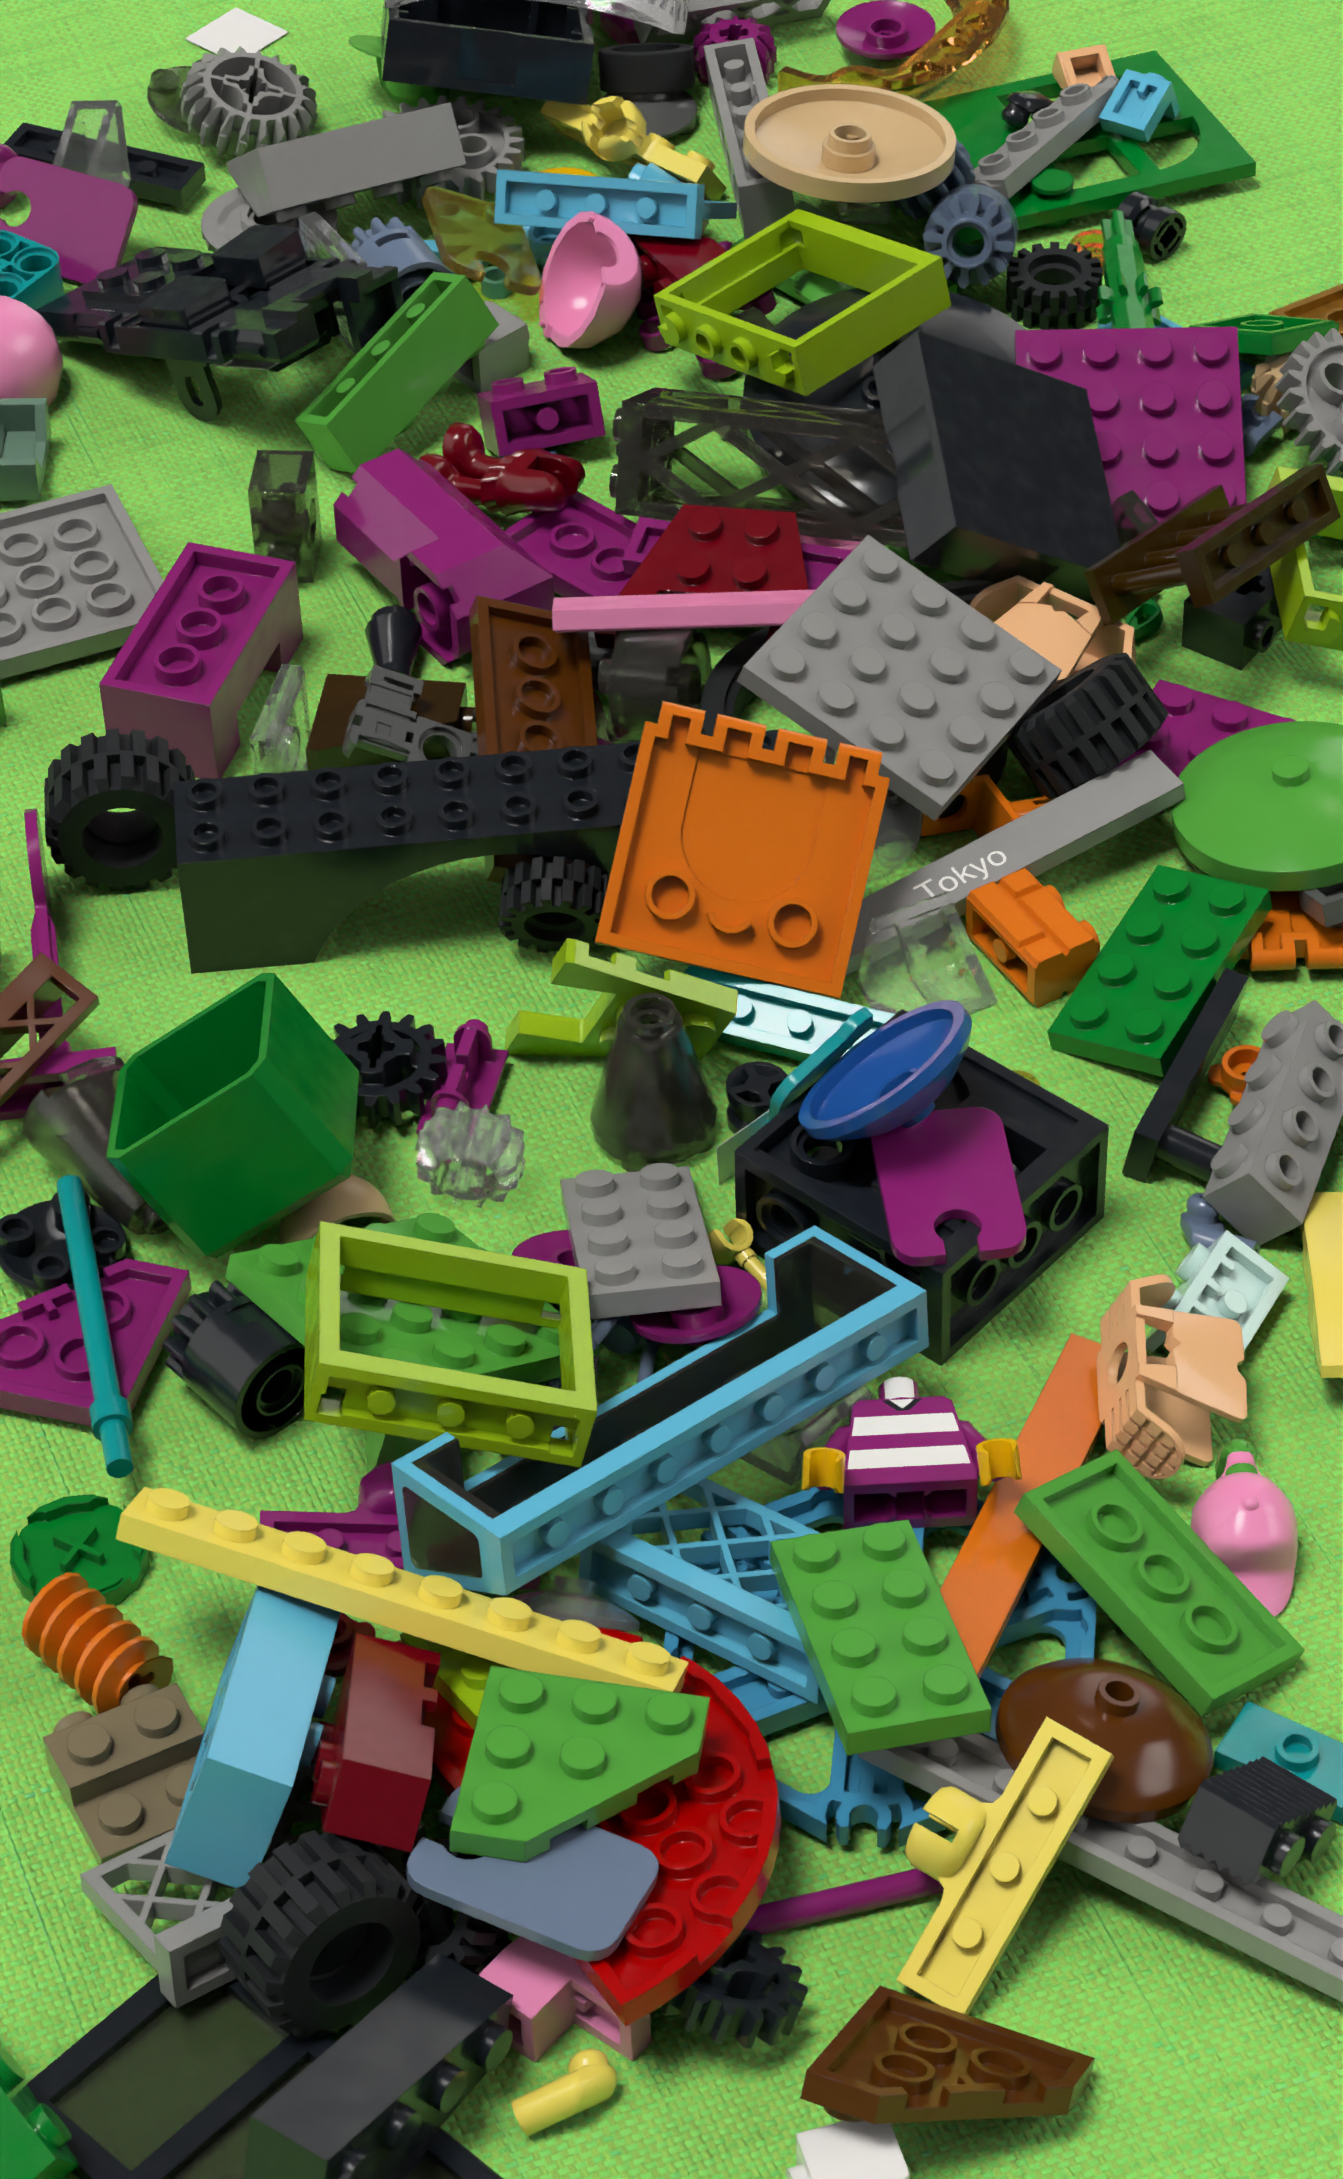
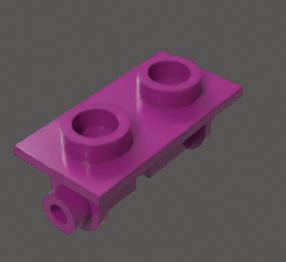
M471 1019L456 1029L454 1043H447L448 1077L446 1083L441 1084V1090L436 1091L431 1100L426 1101V1113L421 1115L416 1129L417 1135L475 1143L480 1141L509 1056V1051L493 1049L492 1037L488 1026L480 1020Z

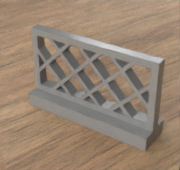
M313 1765L309 1767L304 1766L301 1771H297L293 1788L265 1853L267 1855L265 1862L273 1856L272 1851L285 1842L292 1845L298 1841L300 1836L289 1835L293 1822L322 1824L321 1806L311 1804V1801H301L302 1796L313 1791L314 1784H310ZM421 1822L418 1826L412 1851L422 1837L426 1838L425 1825ZM173 1829L80 1874L82 1892L158 1972L160 1992L177 2009L236 1979V1977L225 1965L227 1960L221 1954L219 1941L225 1936L224 1932L220 1929L223 1915L233 1908V1904L230 1902L231 1898L223 1902L214 1901L219 1887H234L165 1864L164 1862L174 1833ZM374 1844L397 1870H407L402 1859L408 1851ZM128 1880L152 1882L147 1896L116 1893L112 1888ZM168 1883L203 1886L199 1900L163 1897ZM155 1919L182 1921L156 1935L151 1930Z

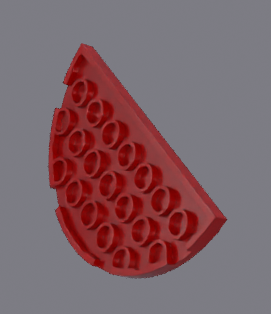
M594 1625L601 1631V1634L629 1643L643 1642V1637ZM685 1656L679 1658L689 1662L683 1687L679 1693L710 1697L708 1722L698 1772L674 1785L667 1778L637 1793V1804L595 1825V1827L638 1843L651 1850L658 1861V1878L654 1889L624 1938L609 1957L599 1961H583L573 1958L625 2027L660 2008L694 1983L719 1960L741 1934L758 1908L771 1879L779 1850L781 1830L779 1792L770 1752L761 1731L742 1702L718 1678ZM438 1692L435 1711H426L423 1725L435 1728L432 1776L445 1793L450 1796L462 1784L474 1730Z

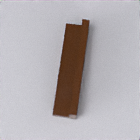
M42 952L0 993V1059L24 1034L29 1033L30 1048L20 1061L0 1063V1077H3L0 1080V1107L99 1005L97 995ZM64 993L76 1001L62 1017L41 1018ZM47 1032V1033L37 1042V1034H36V1033Z

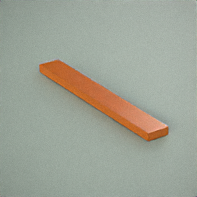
M1071 1333L1016 1440L1018 1442L1022 1479L1015 1480L1011 1477H1004L994 1483L940 1588L941 1595L979 1680L1045 1548L1042 1542L1013 1511L1024 1493L1086 1464L1105 1426L1100 1423L1098 1411L1096 1361L1097 1354L1101 1350V1343Z

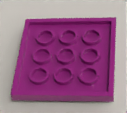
M1237 327L1015 330L1014 351L1016 365L1087 389L1118 537L1142 534L1213 486H1223L1230 507L1246 503Z

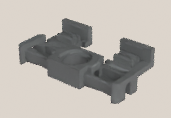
M373 665L364 683V686L367 687L365 698L358 701L349 717L342 752L349 758L355 747L401 762L427 760L423 753V745L432 742L444 746L449 751L451 757L478 756L477 732L469 733L420 716L416 719L417 712L411 711L410 708L412 702L420 698L424 681ZM475 708L472 715L474 722H476Z

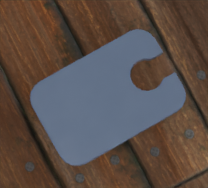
M461 1786L449 1796L439 1811L438 1822L451 1827ZM580 1823L551 1838L549 1850L526 1862L486 1856L468 1860L457 1858L448 1853L443 1845L422 1837L409 1856L406 1875L408 1884L413 1891L425 1898L572 1958L583 1961H599L609 1957L619 1946L654 1889L658 1878L659 1866L655 1855L646 1847L595 1826L586 1829Z

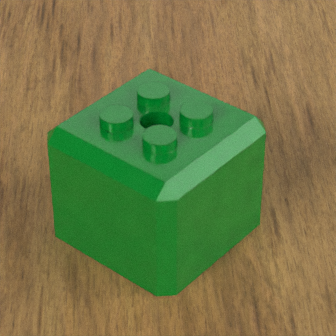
M261 973L134 1053L119 1070L106 1158L194 1255L219 1258L350 1178L354 1154L359 1070L275 973Z

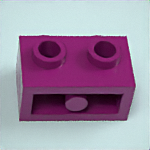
M561 367L545 371V380L524 384L523 378L513 377L492 382V391L476 394L485 447L497 456L502 457L511 455L516 450L546 448L606 435L597 381L582 372L577 373L576 367Z

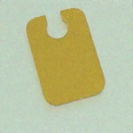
M430 186L426 188L422 197V203L441 260L448 269L458 275H466L469 279L482 282L486 272L484 266L478 260L486 261L503 271L505 274L503 283L506 290L528 296L536 295L542 286V278L523 226L494 223V203L441 187Z

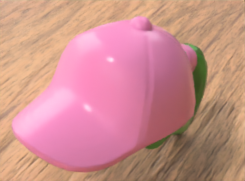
M1244 1439L1229 1440L1227 1445L1220 1448L1215 1464L1216 1481L1206 1488L1192 1509L1191 1529L1275 1617L1287 1605L1292 1591L1298 1551L1297 1519L1293 1504L1272 1480L1259 1473L1256 1467L1257 1453L1253 1444L1247 1443Z

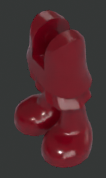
M454 423L449 426L444 435L442 445L443 456L426 453L420 457L421 460L433 466L475 506L483 505L490 514L499 511L506 516L525 512H558L565 506L567 497L574 495L585 479V470L579 461L572 457L547 452L541 448L516 450L512 455L503 458L485 455V446L481 434L472 425L464 423Z

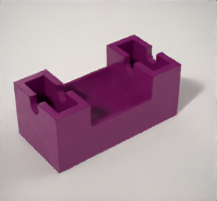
M188 542L99 683L105 730L119 728V734H130L132 729L145 731V738L153 739L158 735L168 741L169 750L178 748L186 756V765L192 766L195 778H222L240 747L237 713L261 672L267 670L283 673L303 640L296 562Z

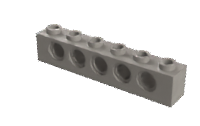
M753 37L703 46L711 103L745 240L795 211L792 190L779 186L758 173L747 161L743 151L746 116L757 103L769 97Z

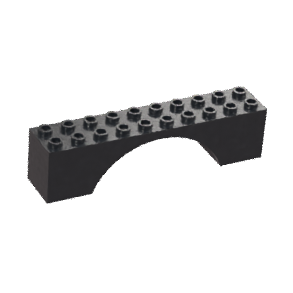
M767 730L765 732L763 749L773 751L778 730ZM640 741L583 747L570 746L560 749L525 752L510 751L502 754L445 757L442 759L399 763L385 762L376 765L341 768L326 767L318 770L260 773L257 775L226 778H200L191 781L173 782L177 869L191 974L314 963L325 941L355 908L389 885L414 873L440 864L488 855L525 854L565 857V859L572 861L578 859L585 861L587 865H595L610 873Z

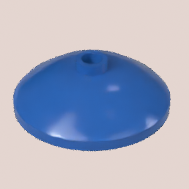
M943 1000L911 1010L880 1027L839 1058L815 1083L799 1110L800 1124L812 1138L838 1142L875 1137L899 1126L909 1128L920 1123L935 1108L934 1101L950 1084L970 1041L972 1028L970 1015L958 1001Z

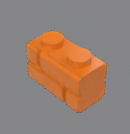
M1025 868L1002 877L998 884L992 881L971 890L968 897H966L965 934L1037 1008L1061 998L1065 991L1068 994L1073 993L1100 951L1099 938L1093 926L1086 920L1078 922L1065 909L1064 902L1057 889L1052 885L1043 886Z

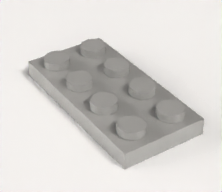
M655 1163L647 1165L636 1172L612 1174L605 1170H589L578 1174L575 1178L560 1179L562 1206L575 1267L587 1269L590 1320L722 1306L720 1279L689 1166L676 1167L669 1163Z

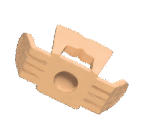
M1017 575L985 588L970 603V606L1062 670L1051 689L1086 666L1108 655L1127 653L1137 667L1134 627L1119 620L1114 624L1104 626L1097 606L1054 588L1052 584L1043 582L1039 585ZM1066 612L1075 615L1076 617H1078V619H1077V620H1074V619H1073L1069 614H1067Z
M1165 1274L1130 1280L1125 1286L1123 1292L1119 1294L1116 1301L1109 1307V1311H1106L1100 1319L1101 1350L1097 1354L1096 1361L1099 1420L1101 1424L1105 1425L1106 1449L1110 1452L1117 1449L1141 1475L1152 1479H1165L1173 1476L1183 1464L1184 1459L1202 1467L1207 1466L1211 1462L1213 1453L1210 1412L1236 1423L1243 1422L1248 1415L1246 1380L1237 1369V1366L1245 1360L1240 1324L1233 1319L1161 1308L1170 1300L1176 1289L1171 1278ZM1145 1324L1166 1332L1164 1347L1170 1352L1167 1358L1146 1354Z

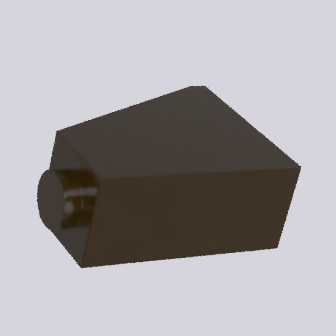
M327 674L306 746L308 770L401 762L355 747L349 758L342 752L349 717L358 701L365 698L367 687L364 686L367 676ZM422 680L424 684L421 696L415 702H412L410 708L411 711L417 712L416 719L420 716L469 733L477 732L476 722L473 721L472 717L475 707H468L466 683ZM431 742L423 745V753L427 760L451 757L449 751L438 743Z

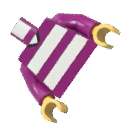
M893 1377L885 1380L879 1386L878 1399L860 1400L852 1406L850 1425L837 1428L824 1447L810 1448L803 1452L801 1490L810 1491V1488L816 1487L824 1491L834 1489V1493H843L844 1530L901 1520H909L912 1528L973 1525L977 1518L978 1479H980L981 1486L991 1485L992 1482L999 1481L1004 1477H1011L1015 1480L1022 1479L1018 1442L1010 1438L987 1440L970 1422L958 1419L952 1400L944 1396L920 1397L918 1385L914 1380L907 1377Z

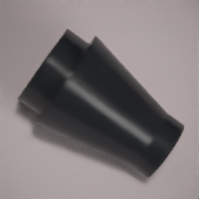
M401 606L382 607L373 613L371 620L365 628V636L373 663L376 666L412 677L411 674L422 637V627L416 620L414 613L409 609Z

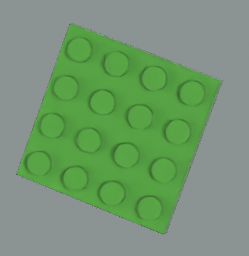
M423 1213L416 1218L386 1224L372 1223L362 1228L487 1251L459 1231L450 1219L439 1213ZM316 1236L285 1244H267L260 1249L230 1254L225 1278L305 1347L306 1274ZM340 1265V1274H342V1265ZM340 1290V1350L531 1384L561 1377L558 1329ZM545 1302L543 1310L560 1313L548 1302ZM600 1345L593 1351V1356L599 1357Z

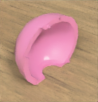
M594 211L579 212L564 225L553 242L544 266L540 286L539 326L542 327L544 336L550 338L558 347L590 348L608 340L622 331L641 299L642 269L636 246L626 232L611 219Z
M0 296V398H47L49 407L57 397L63 367V359L54 331L38 312L26 304L7 296Z

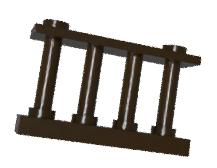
M1322 463L1302 467L1252 502L1230 507L1223 486L1217 485L1211 487L1085 570L1084 574L1104 626L1114 624L1164 589L1187 585L1195 608L1216 604L1341 516Z

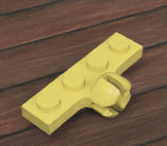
M605 97L593 103L592 106L588 104L579 105L546 101L540 110V113L560 135L589 147L602 160L622 162L630 167H634L637 163L646 166L654 163L682 183L705 184V200L719 201L726 190L725 185L713 173L716 166L708 158L692 150H689L685 156L675 151V146L665 138L652 132L647 136L646 121L643 114L631 101H626L622 97Z
M1046 1717L1003 1794L993 1803L980 1802L953 1786L940 1788L928 1800L922 1810L929 1813L931 1819L956 1833V1836L951 1843L917 1823H914L908 1836L905 1848L908 1861L916 1869L939 1881L944 1891L939 1906L896 1979L899 1983L936 2005L969 2015L1114 1759L1112 1753Z

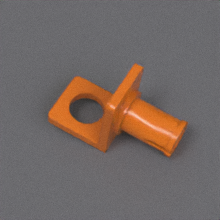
M988 774L974 776L959 793V795L964 796V802L955 814L946 818H937L934 821L921 812L917 830L922 836L973 829L980 838L1054 800V798L1049 799L1043 795L1038 798L1010 802Z

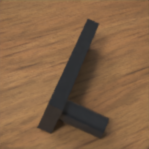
M1229 968L1224 969L1134 1131L1122 1174L1146 1183L1159 1160L1209 1182L1213 1172L1211 1169L1212 1159L1222 1148V1145L1182 1129L1177 1125L1236 1019L1248 982V976Z

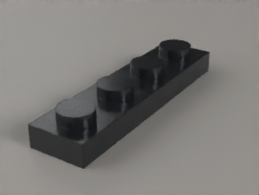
M24 122L4 143V145H8L20 157L30 158L122 184L132 189L138 198L156 201L165 206L183 208L206 181L205 167L202 162Z

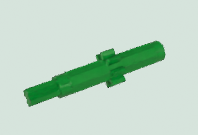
M1112 211V219H1102L1101 221L1104 243L1102 259L1105 286H1099L1098 288L1100 302L1102 303L1096 308L1098 323L1108 324L1111 322L1112 329L1155 328L1154 326H1160L1161 324L1160 312L1157 308L1164 304L1161 288L1153 287L1148 289L1143 256L1140 252L1139 244L1134 237L1132 220H1124L1123 211Z

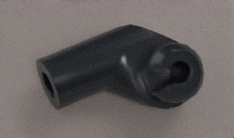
M1033 90L1013 92L1006 99L1008 104L1001 112L1002 120L1015 128L1022 129L1028 124L1029 118L1033 119V115L1037 111L1050 106L1053 101Z

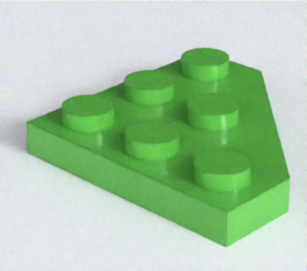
M490 1666L451 1824L449 1851L526 1862L549 1850L550 1839L580 1823L586 1829H589L637 1804V1793L666 1778L674 1785L697 1773L708 1722L710 1697Z

